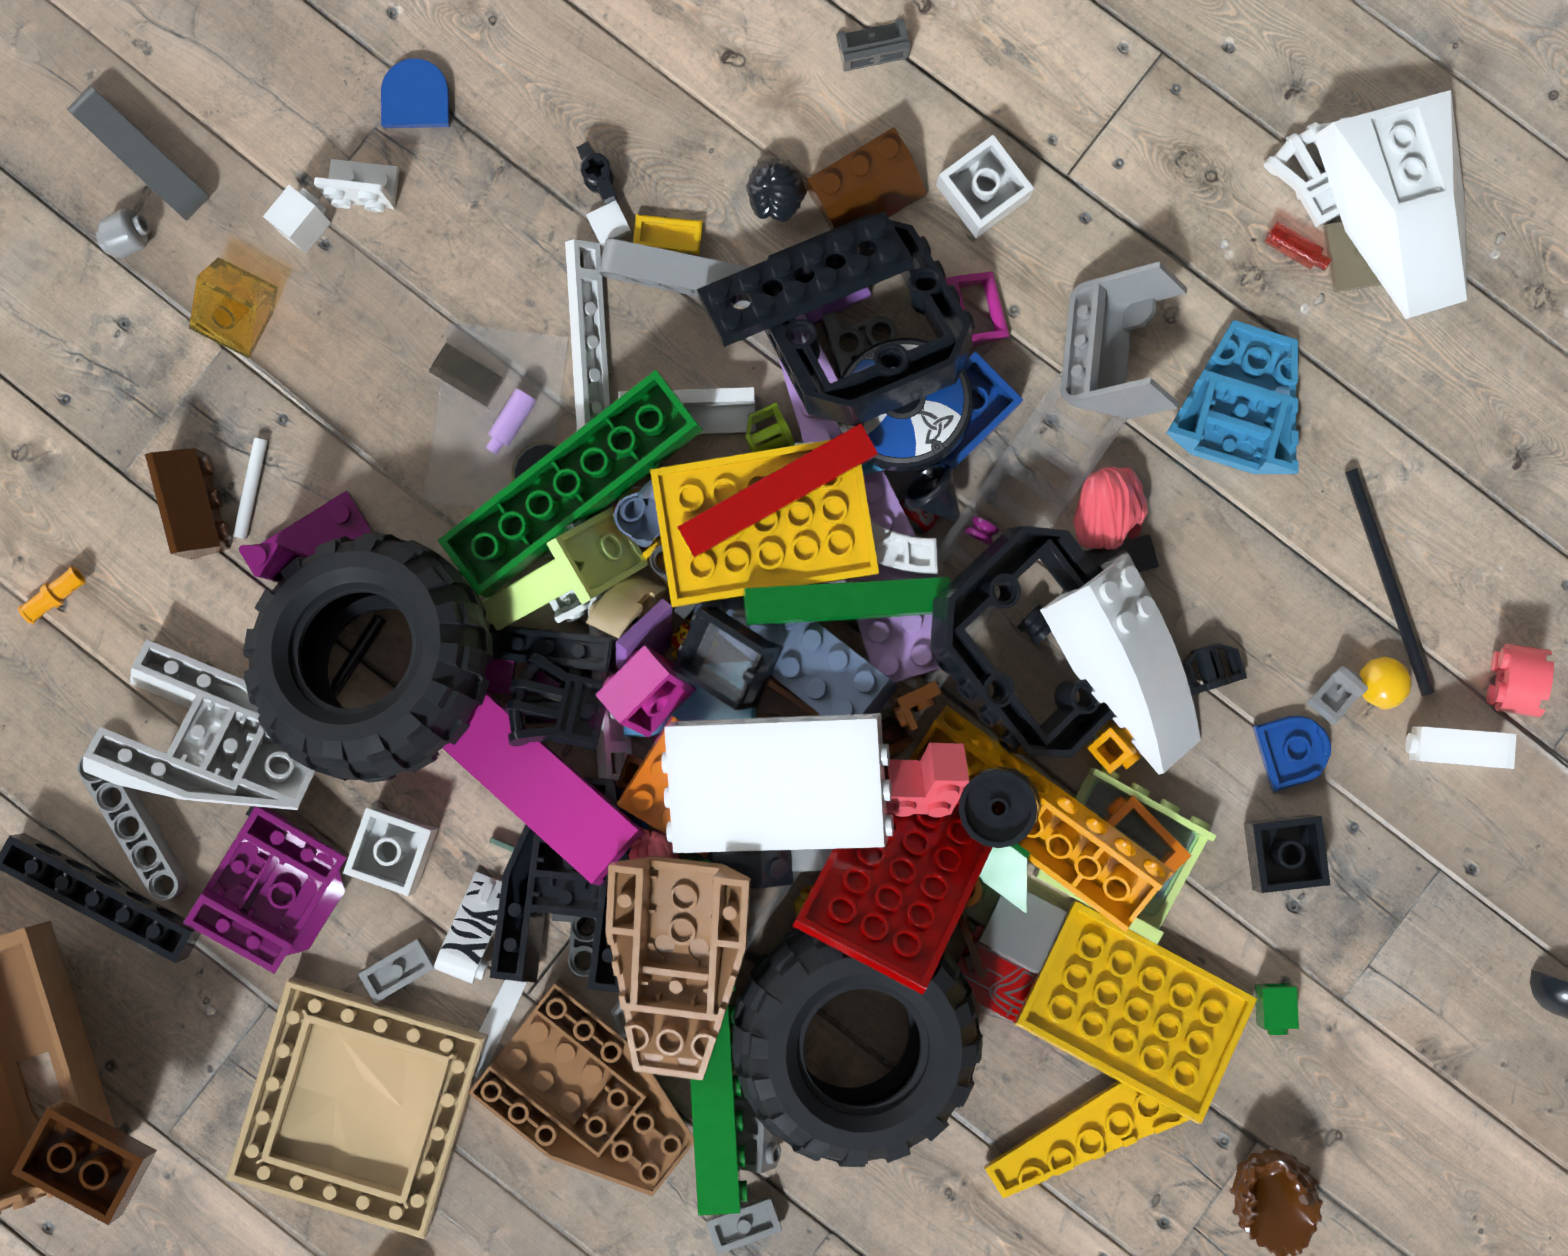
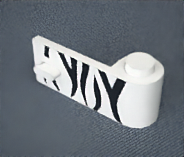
M475 871L437 956L434 969L471 984L475 982L476 978L479 980L483 979L490 962L484 958L487 946L496 928L501 881Z

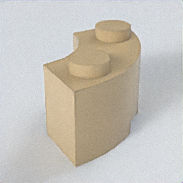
M631 575L612 586L601 599H596L592 603L586 623L619 639L661 599L671 604L669 588L644 576Z

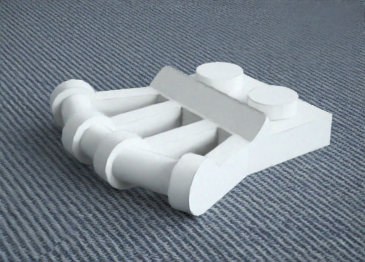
M1314 122L1308 125L1306 131L1297 135L1294 133L1286 137L1285 144L1275 156H1270L1264 162V167L1269 173L1278 176L1296 191L1297 199L1301 200L1316 228L1340 214L1326 172L1322 174L1319 172L1305 146L1312 142L1317 146L1314 135L1331 123L1318 124ZM1292 155H1295L1309 179L1308 182H1305L1285 166V163Z

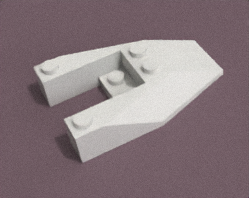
M146 639L131 667L130 684L190 709L167 753L99 726L83 756V771L116 785L182 800L298 810L316 771L291 759L287 751L271 741L259 724L258 717L260 715L257 712L258 708L249 701L245 680Z

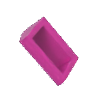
M993 272L958 275L945 279L948 285L953 284L955 286L963 311L965 307L960 288L983 284L995 331L972 334V347L1010 337Z

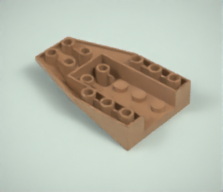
M558 979L515 1035L468 1092L469 1095L549 1159L650 1196L656 1193L694 1144L693 1134L655 1075L633 1071L627 1038L561 979Z

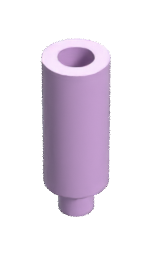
M516 388L489 430L488 435L492 438L485 448L497 455L503 445L509 447L537 401Z

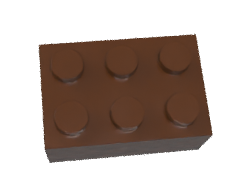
M61 1100L46 1108L12 1174L106 1225H110L123 1215L157 1150L65 1100Z

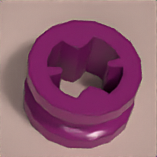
M973 516L971 519L973 525L970 528L967 527L965 532L977 541L990 546L994 542L992 540L993 536L998 535L1000 529L982 518Z

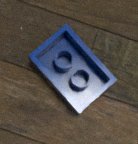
M976 351L965 361L963 366L969 378L973 397V412L970 426L957 448L935 464H948L953 470L1005 421L1023 401Z

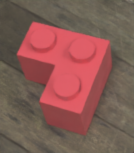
M929 743L921 760L890 759L889 766H884L885 780L890 779L892 786L891 801H886L887 813L900 817L912 814H929L931 817L950 815L963 790L969 783L964 744Z

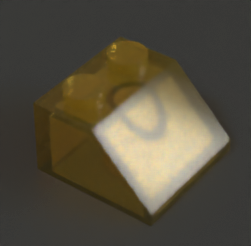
M218 257L197 275L189 329L249 358L273 315L278 287Z

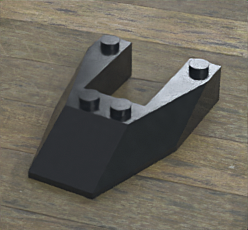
M584 777L621 810L616 804L619 797L614 779ZM525 824L503 872L489 978L537 983L546 913L596 918L588 989L621 993L617 976H614L611 963L613 956L605 933L608 873L603 878L604 882L600 886L591 884ZM629 849L618 861L630 860L628 856Z

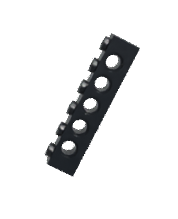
M25 833L9 835L0 852L1 871L174 963L189 957L201 934L183 924L186 918Z

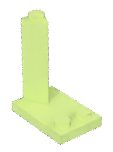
M615 506L546 543L555 559L481 601L486 610L485 619L499 631L572 589L581 604H584L649 564L642 555L639 546L617 528L613 514Z

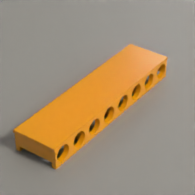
M947 705L935 719L931 728L909 759L921 760L929 743L964 744L969 781L985 769L997 766L1016 768L1029 776L1039 793L1041 802L1039 818L1028 836L1017 844L1031 853L1027 860L1125 932L1173 873V870L1019 757L1004 750L997 741ZM997 801L993 803V806H997L995 812L998 814H1002L1006 810L1003 802Z

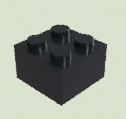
M1309 814L1244 822L1252 890L1259 893H1269L1331 885L1322 816Z

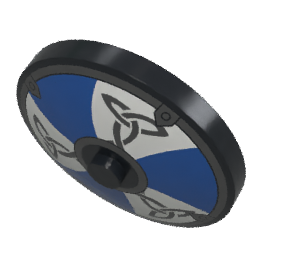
M895 338L879 342L857 355L847 366L840 379L875 365V352L885 344H899L908 351L929 341L917 338ZM962 368L955 384L861 423L878 452L876 457L867 462L881 469L906 472L927 468L951 454L966 435L972 418V390L965 370ZM837 422L841 434L855 427Z

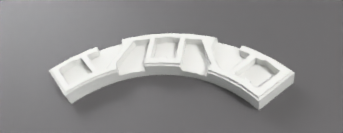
M813 442L795 443V445H801V444H807V443H813ZM870 519L878 564L903 572L938 574L936 538L913 537L890 531Z

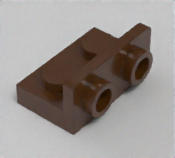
M936 681L928 682L893 699L896 706L890 709L899 727L906 726L909 731L918 728L910 708L913 707L915 712H919L937 703L934 697L942 693Z

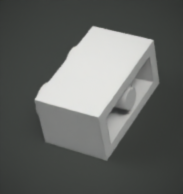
M290 185L286 187L263 216L281 235L305 254L331 224L324 216L326 208L319 203L318 199L303 187L298 192Z

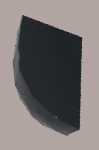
M1531 969L1530 986L1532 994L1539 1005L1555 1015L1568 1019V982Z

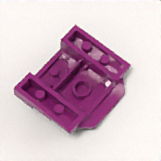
M255 806L183 924L275 974L285 956L310 949L343 896L345 887L339 869L347 856L290 823L286 817L272 809Z

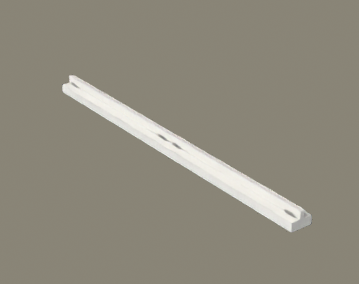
M573 239L565 242L576 425L578 431L610 406L603 285L602 275L599 274L601 263L600 243ZM581 251H583V264H584V268H581V265H580V252H581ZM616 499L613 500L611 503H609L606 507H604L602 510H600V511H599L597 514H595L594 516H596V515H598V514L604 512L605 510H607V509H609V508L615 506V505H616ZM607 589V590L604 591L603 593L599 594L598 596L594 597L593 599L587 601V603H588V618H589V609H590V606L592 605V603H593L596 599H601V598L603 597V595H604L609 589ZM589 625V635L616 638ZM616 654L613 673L592 670V679L604 682L608 677L617 673ZM607 708L597 745L598 778L618 781L627 754L632 755L631 737L623 735L624 725L620 724ZM611 753H614L615 774H612Z

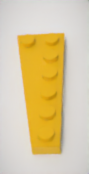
M1117 1081L983 1167L1002 1198H1006L1042 1183L1051 1176L1061 1175L1074 1169L1075 1166L1092 1159H1099L1106 1156L1105 1154L1123 1146H1130L1137 1143L1139 1139L1154 1133H1161L1190 1119Z

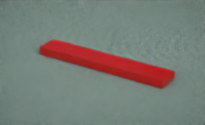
M860 423L677 526L694 558L876 457L878 452Z

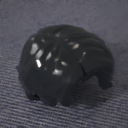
M771 157L762 162L759 161L756 167L753 166L748 183L746 184L751 208L760 219H766L770 216L778 221L787 222L796 214L807 193L805 183L798 168L789 160L785 162V160L778 157Z

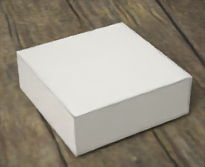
M616 200L586 214L601 247L604 246L606 239H619L632 233Z

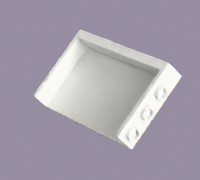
M881 713L672 721L664 727L666 752L662 754L663 773H668V787H665L664 803L666 808H670L671 821L667 823L666 833L668 842L673 844V853L885 847L888 836L894 835L893 815H887L886 801H891L892 786L890 779L885 780L884 766H889L890 752L889 745L883 744Z

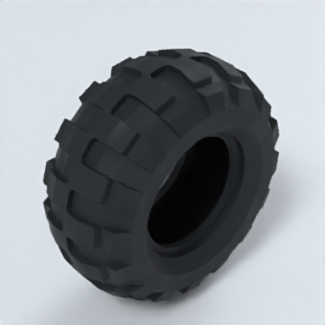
M366 533L362 534V537H356V540L344 536L315 547L316 553L307 558L299 556L280 571L283 578L272 591L265 589L255 606L259 614L254 628L247 629L243 649L244 656L249 659V669L244 671L249 701L258 708L257 712L260 715L258 717L259 724L271 741L287 751L291 759L311 770L344 781L351 779L367 783L392 780L397 777L398 773L404 771L416 772L438 759L437 756L440 755L438 751L446 744L451 743L455 745L471 726L467 723V720L476 704H483L490 683L485 676L486 665L491 664L490 661H493L492 633L487 630L484 621L486 610L476 591L467 583L458 569L434 550L414 540H402L392 534ZM379 609L400 610L409 624L412 636L411 659L403 678L393 691L376 703L362 708H343L335 698L328 678L329 656L337 637L349 623L365 613Z
M797 928L784 935L783 941L769 954L764 953L750 971V979L743 993L738 995L732 1017L734 1027L731 1047L734 1067L744 1096L754 1110L757 1119L773 1137H779L792 1147L794 1152L814 1161H820L821 1158L837 1162L839 1167H865L868 1161L885 1159L889 1163L910 1155L909 1149L924 1139L928 1138L932 1142L949 1126L947 1120L955 1108L965 1105L975 1085L973 1081L975 1065L980 1063L982 1059L983 1035L980 1032L978 1022L980 1010L973 989L966 981L960 967L944 951L930 983L922 995ZM857 989H873L895 997L905 1005L909 1021V1036L901 1059L884 1077L865 1086L854 1088L838 1087L818 1079L806 1068L803 1056L806 1030L813 1016L827 1001L839 994Z

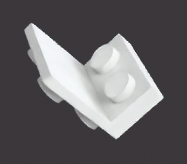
M331 159L328 179L315 177L314 185L334 207L349 209L351 204L362 205L368 211L384 212L385 208L395 209L400 170L397 166Z

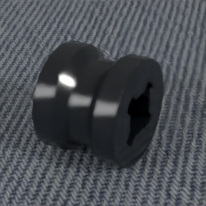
M1040 603L1016 627L1020 632H1026L1030 635L1031 642L1035 646L1040 644L1051 632L1040 611L1044 608Z

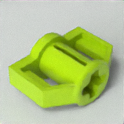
M777 402L748 415L745 438L752 453L777 449L786 444L788 447L795 446L793 436ZM772 415L775 416L777 423L750 435L751 425ZM780 433L779 436L757 446L758 443Z

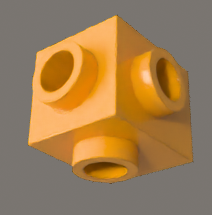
M1111 720L1096 733L1098 739L1087 748L1109 774L1121 765L1127 770L1142 757L1138 752L1139 750L1131 742L1133 736L1127 728H1120L1117 723L1113 724Z

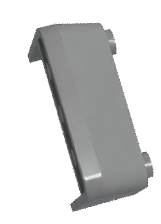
M1160 261L1085 281L1072 291L1068 308L1061 396L1073 407L1128 419L1178 408V401L1151 377L1126 383L1131 331L1140 329L1151 322L1156 311V301L1187 293V287Z

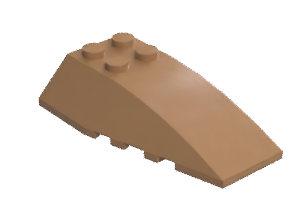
M657 856L611 862L608 865L605 933L607 943L611 946L614 976H617L619 991L621 992L618 997L620 1007L624 1010L626 1020L625 1031L633 1071L696 1080L704 1079L747 948L751 878L724 864Z

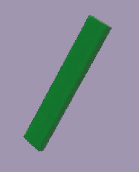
M950 577L744 588L746 625L932 615L933 599L951 583Z

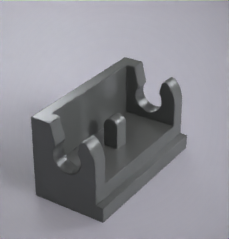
M903 18L897 19L892 24L845 33L843 30L838 31L836 34L844 72L909 58L911 47Z

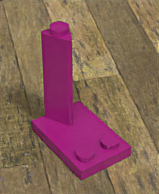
M345 491L264 542L240 546L239 552L255 577L278 583L283 578V575L280 573L283 568L299 556L307 558L316 553L315 547L344 536L356 540V537H362V534L374 532L351 494Z

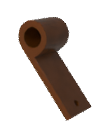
M980 879L977 880L958 921L969 953L963 954L965 963L970 974H973V970L976 969L979 979L988 976V972L965 910L980 904L984 898L985 885Z

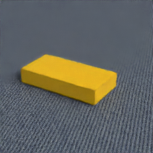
M636 214L633 243L700 257L703 221Z

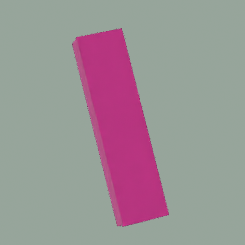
M486 692L483 704H476L467 720V723L471 725L455 745L449 743L443 749L591 884L600 886L604 882L603 878L608 873V865L611 862H617L638 837L641 838L645 832L543 741L530 742L516 747L509 745L508 734L511 733L505 707L490 693Z

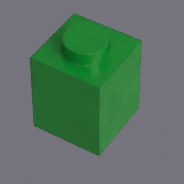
M1290 983L1255 984L1257 1026L1267 1030L1269 1035L1289 1034L1288 1029H1299L1297 987Z

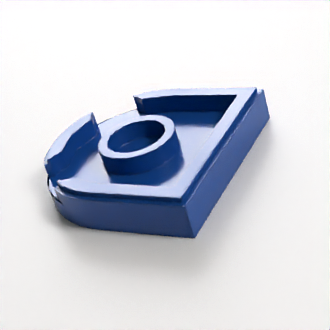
M406 59L395 64L386 73L381 85V126L383 128L450 127L449 87L444 75L434 64L423 59Z
M1287 716L1252 726L1272 792L1312 781L1320 776L1331 756V743L1325 729L1315 721L1303 716Z

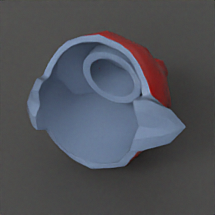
M652 479L643 486H635L622 493L613 509L617 528L641 547H648L652 544L653 539L660 535Z

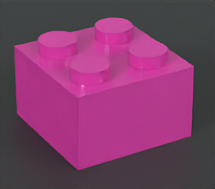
M644 645L628 657L627 663L616 674L611 675L604 681L602 688L595 695L620 724L649 738L697 689L686 677L673 670L674 663Z

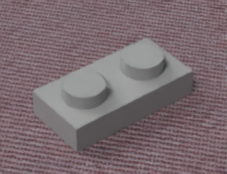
M418 938L360 972L358 975L373 1002L377 1003L433 970L435 964L421 939Z
M771 1196L743 1205L739 1214H720L706 1219L717 1255L782 1232V1226Z

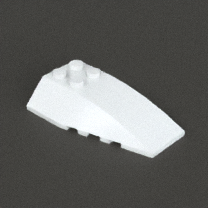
M1124 549L1101 565L1103 571L1081 588L1058 596L1040 611L1075 674L1080 680L1086 679L1094 688L1091 693L1099 703L1105 702L1115 714L1113 720L1120 728H1127L1133 736L1131 742L1159 775L1165 773L1198 744L1201 738L1193 699L1176 646L1155 601L1130 555Z

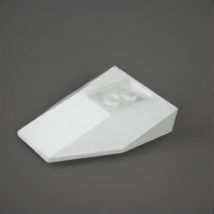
M1451 90L1335 121L1315 134L1317 147L1345 232L1405 319L1467 301L1465 202Z

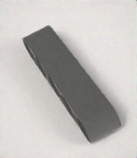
M91 85L67 108L77 120L186 221L210 198Z

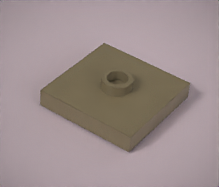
M1343 223L1326 224L1323 230L1334 292L1382 285L1345 232Z

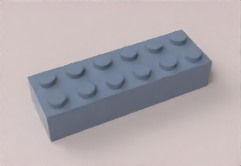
M743 596L698 603L692 611L695 614L699 608L718 606L721 611L765 639L784 646L771 675L820 715L879 713L899 688L892 680L816 621L766 624L762 626L746 625ZM719 629V634L754 662L756 661L757 652Z

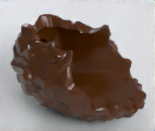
M1267 1148L1261 1154L1251 1153L1247 1160L1238 1163L1236 1166L1237 1172L1234 1183L1229 1190L1231 1194L1235 1195V1208L1232 1212L1239 1217L1238 1226L1249 1234L1251 1240L1256 1239L1258 1247H1265L1270 1253H1274L1275 1256H1287L1288 1254L1296 1256L1301 1254L1303 1248L1309 1246L1313 1234L1317 1231V1223L1322 1220L1320 1209L1323 1205V1200L1319 1198L1316 1188L1318 1180L1310 1173L1311 1168L1309 1166L1299 1163L1295 1156L1284 1153L1276 1148Z

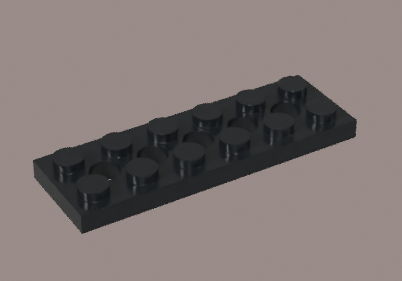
M883 211L698 288L697 293L723 346L726 347L914 268L913 258L887 214ZM868 248L876 250V253L871 256L859 254L862 250ZM837 261L845 263L840 269L828 267L831 263ZM806 274L814 277L811 281L805 283L797 281L800 276ZM771 288L782 289V291L775 296L765 294L766 291ZM739 301L750 302V305L744 309L734 307Z

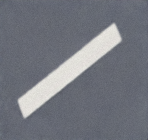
M505 980L479 1030L481 1033L488 1034L476 1073L478 1080L486 1071L527 982Z

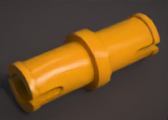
M71 566L53 582L44 583L40 587V592L23 605H20L18 607L20 615L28 623L34 624L37 619L53 607L59 608L63 605L64 599L80 586L86 584V579L77 568Z

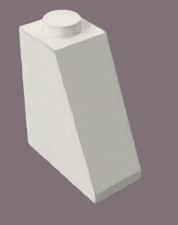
M1411 727V733H1408L1406 737L1405 747L1411 761L1514 769L1517 734L1434 727Z

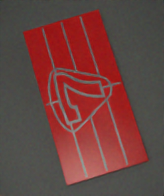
M976 924L973 930L976 942L984 927ZM977 943L988 972V976L979 979L976 969L973 970V974H970L965 963L963 954L969 953L966 944L956 963L973 989L977 1003L1015 1022L1037 975Z

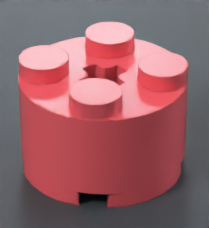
M1505 644L1500 652L1494 651L1491 659V671L1496 672L1495 685H1489L1486 703L1494 705L1496 711L1541 717L1545 709L1539 708L1541 700L1549 701L1552 689L1554 662L1547 661L1546 657L1553 655L1552 651L1514 644Z

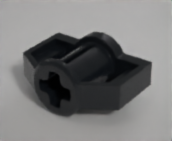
M588 141L576 147L582 160L580 171L585 186L589 191L600 194L605 205L615 200L618 203L616 193L612 187L614 177L608 159L600 153H595Z
M1220 643L1191 650L1182 662L1191 695L1247 678L1239 650ZM1218 650L1225 651L1232 673L1231 676H1226ZM1194 657L1196 658L1203 684L1199 686L1191 666V661Z

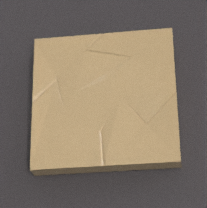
M295 976L287 979L226 1180L425 1239L430 1230L470 1097L468 1092L473 1087L488 1034L385 1003H374L371 999Z

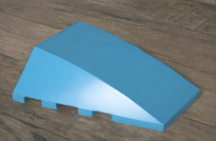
M1233 320L1166 434L1191 455L1251 474H1297L1299 472L1296 448L1299 444V434L1296 431V413L1298 412V398H1296L1298 340Z

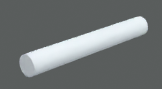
M254 438L233 537L247 538L267 440Z

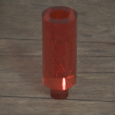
M1278 221L1273 225L1264 240V243L1308 269L1316 266L1325 271L1331 262L1330 258L1321 254L1324 248Z

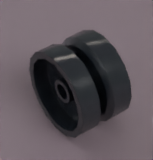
M997 766L985 769L969 781L961 794L958 810L962 826L971 838L984 846L1004 848L1013 846L1028 836L1039 818L1041 802L1038 789L1029 776L1016 768ZM994 802H1003L1006 810L1002 814H998L995 812L997 806H993Z

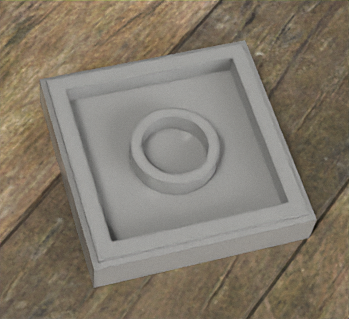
M1027 891L1026 914L1002 895H999L977 943L1038 975L1068 912Z

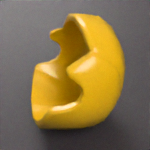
M1390 657L1372 659L1360 670L1359 675L1363 683L1368 687V690L1362 697L1365 701L1381 710L1400 706L1409 696L1412 679L1407 667L1398 660Z

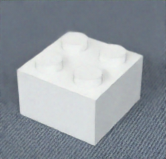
M994 135L940 173L936 183V187L975 238L982 235L1028 201L1034 190V187Z
M376 806L367 807L343 874L406 896L416 893L438 828Z

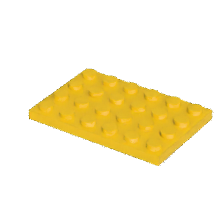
M830 440L650 469L671 606L674 608L743 596L744 588L812 585L879 574L862 465L696 558L691 553L677 526Z
M1074 901L1014 1024L1191 1121L1202 1124L1257 998L1130 929L1126 932L1102 914L1078 901Z

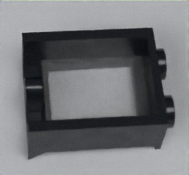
M718 606L699 608L690 621L691 628L685 641L678 648L677 660L673 670L734 710L756 708L784 646L765 639L721 611Z

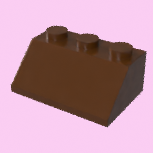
M895 127L807 179V191L830 229L839 227L867 214L874 216L885 211L889 218L927 195L913 157Z
M196 448L145 454L170 554L192 560L229 550L228 540H231V531L227 521H222L219 508L223 507V501L220 491L217 487L214 488L211 475H214L215 471L210 456L205 455V452Z

